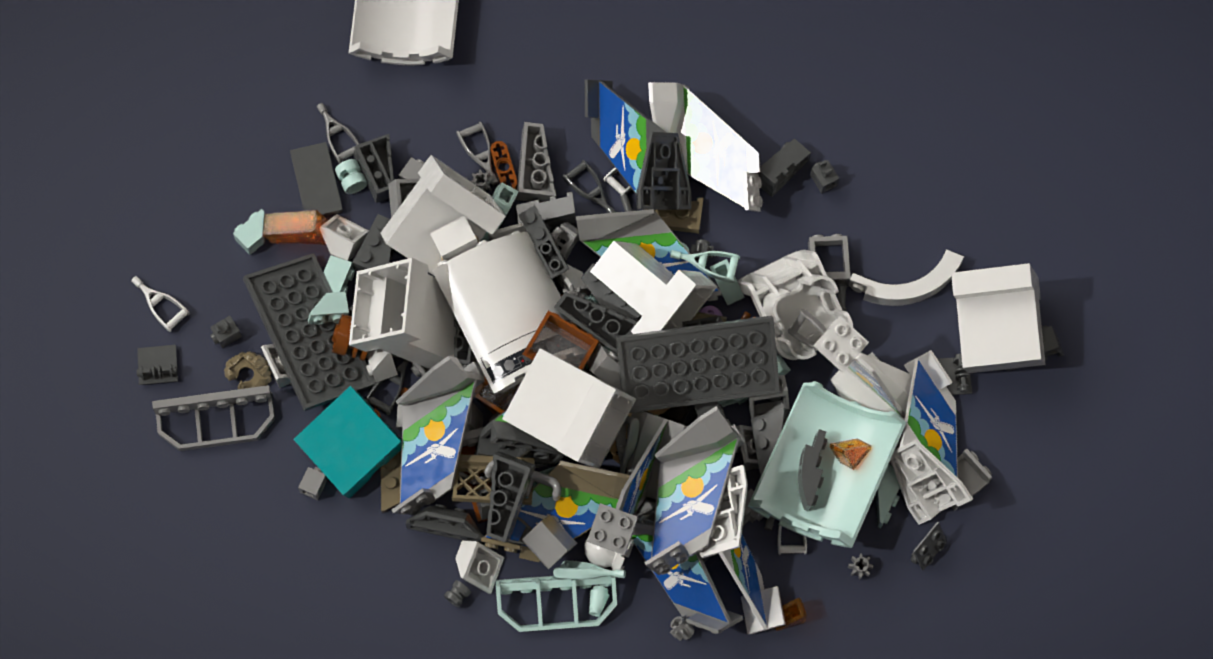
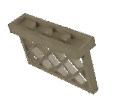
M460 454L453 485L452 501L490 503L491 488L487 484L492 479L488 478L483 481L478 475L484 473L488 463L493 461V456ZM516 457L535 465V458ZM459 472H468L470 476L463 480L459 476ZM475 478L480 484L472 489L467 483ZM463 486L469 491L466 495H457V491ZM533 486L529 497L524 498L522 505H532ZM483 487L489 492L486 496H479L476 493Z

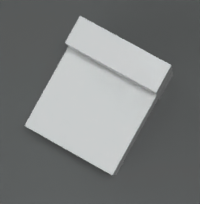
M430 155L418 172L421 177L380 234L388 246L408 259L414 258L428 264V272L434 275L432 270L437 268V264L441 262V254L430 235L431 232L465 216L474 235L478 237L480 242L486 232L493 234L506 216L491 195L433 155Z
M613 241L590 271L642 315L641 319L631 330L633 334L681 328L682 322L692 320L718 287L701 272L678 270L674 275L638 244Z
M409 258L357 271L349 339L350 346L365 352L381 349L428 369L447 356L454 357V337L456 336L454 319L456 317L436 278L428 274V264L414 258Z
M1030 263L951 273L953 296L957 302L962 365L967 373L1045 365L1039 300H1041L1039 277Z
M539 348L502 419L556 448L557 451L575 461L600 469L636 398Z

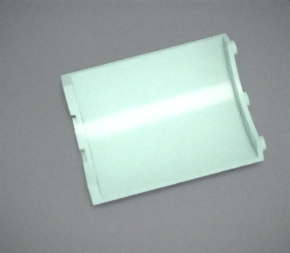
M818 382L803 383L748 507L767 519L771 516L779 520V525L798 534L821 542L823 538L831 540L832 545L852 548L907 422L901 419L900 414L894 411L883 412L863 407L858 402L847 401L824 389L823 385ZM821 429L826 431L825 438L828 439L825 449H821L819 455L822 457L818 469L823 470L821 477H824L821 488H817L815 495H818L815 507L812 506L806 511L803 509L799 494V461L802 449L806 444L812 446L815 434Z

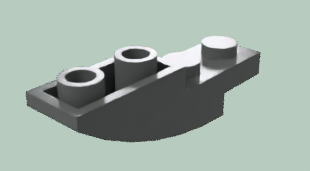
M534 205L520 213L518 216L551 278L554 279L569 270L553 235L536 206Z
M821 429L815 434L812 446L806 444L802 449L799 461V494L803 509L806 511L812 506L815 507L818 495L815 494L817 488H821L824 477H821L823 470L818 469L822 457L819 455L821 449H825L828 439L825 438L826 431Z

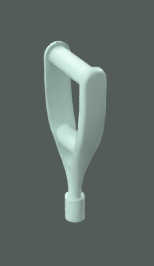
M671 250L670 254L671 258L684 259L712 278L729 283L735 282V272L738 259H740V256L737 254L722 251L681 254V252ZM708 256L731 258L727 277L705 269ZM699 257V262L697 263L695 258Z
M565 560L560 567H556L553 570L556 578L590 579L601 576L626 577L625 570L612 571L592 563Z

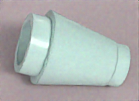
M593 586V590H590V615L601 616L609 598V590L607 588Z

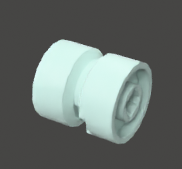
M356 159L346 160L335 168V172L339 180L342 181L341 185L346 194L357 193L367 186L366 178L361 173V168Z

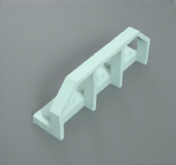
M555 576L496 580L498 614L519 632L599 626L617 606L616 580L614 576H601L590 579L556 578ZM612 584L613 601L603 611L601 616L596 620L578 621L576 586L585 589L591 588L592 585L609 587ZM559 587L560 590L572 589L574 621L543 624L540 591H551L552 588ZM532 589H536L539 624L520 625L502 610L501 594L513 593L512 591L519 590L521 593H530Z

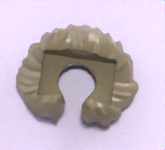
M251 351L241 352L226 362L224 372L225 377L229 381L236 380L240 370L243 368H250L254 372L251 380L240 381L238 389L267 386L271 382L272 371H270L268 362L260 354Z

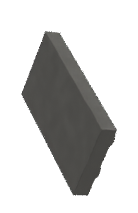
M323 142L290 150L306 221L342 213L343 209L327 143Z

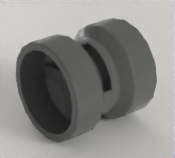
M456 580L452 584V589L447 591L444 597L455 607L459 608L463 603L462 600L468 597L471 591L463 583Z

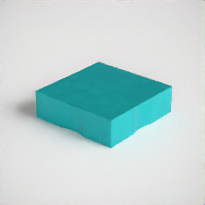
M349 386L293 439L342 495L349 499L370 480L380 467L387 464L402 450L401 438L389 425L380 419L372 406L352 386Z

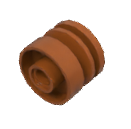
M341 314L339 324L336 323L332 342H334L332 353L345 356L348 348L352 349V358H355L357 351H360L359 360L364 361L369 351L365 352L349 345L352 316Z

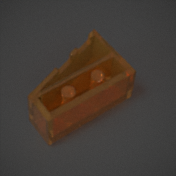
M317 210L265 214L263 236L269 242L276 244L282 242L326 245L320 232V227L328 220Z

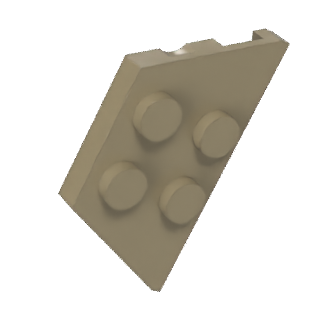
M402 450L381 467L382 513L400 504Z

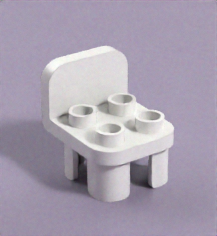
M796 251L738 280L742 294L751 296L759 316H773L776 352L784 358L790 360L809 359L817 354V349L801 343L788 333V329L796 321L801 309L811 313L826 329L831 326L838 316H841L853 327L849 313L842 311L835 295L839 292L836 283L827 277L823 265L814 251ZM807 318L798 330L800 335L814 343L823 335Z

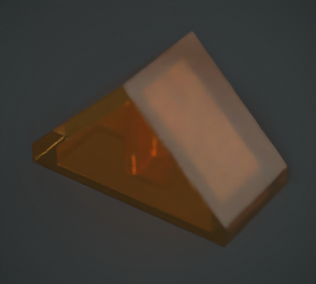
M857 438L830 443V449L841 464L854 470L871 450V445Z
M801 597L782 606L786 625L775 627V629L780 631L805 623L807 614Z

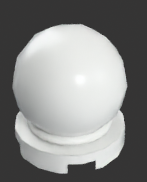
M586 540L585 555L589 562L599 567H611L612 571L623 570L625 567L623 566L624 557L629 558L634 540H630L625 555L591 544Z

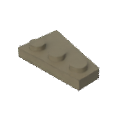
M703 198L691 201V209L655 211L670 230L699 234Z

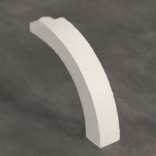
M946 249L943 258L930 273L906 284H882L853 273L849 287L856 292H864L863 300L888 306L913 304L923 301L943 289L952 280L951 273L958 271L964 256Z

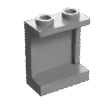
M966 449L957 458L958 478L973 497L991 482L992 473L986 466H982L979 463V459L974 452ZM956 504L951 506L954 511L959 508Z

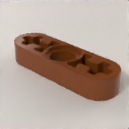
M496 141L491 145L490 150L499 183L506 184V176H509L512 188L516 190L518 186L517 178L507 145L502 141ZM497 147H500L502 150L503 158L499 159V154L496 151ZM506 163L509 165V169L501 171L499 165Z

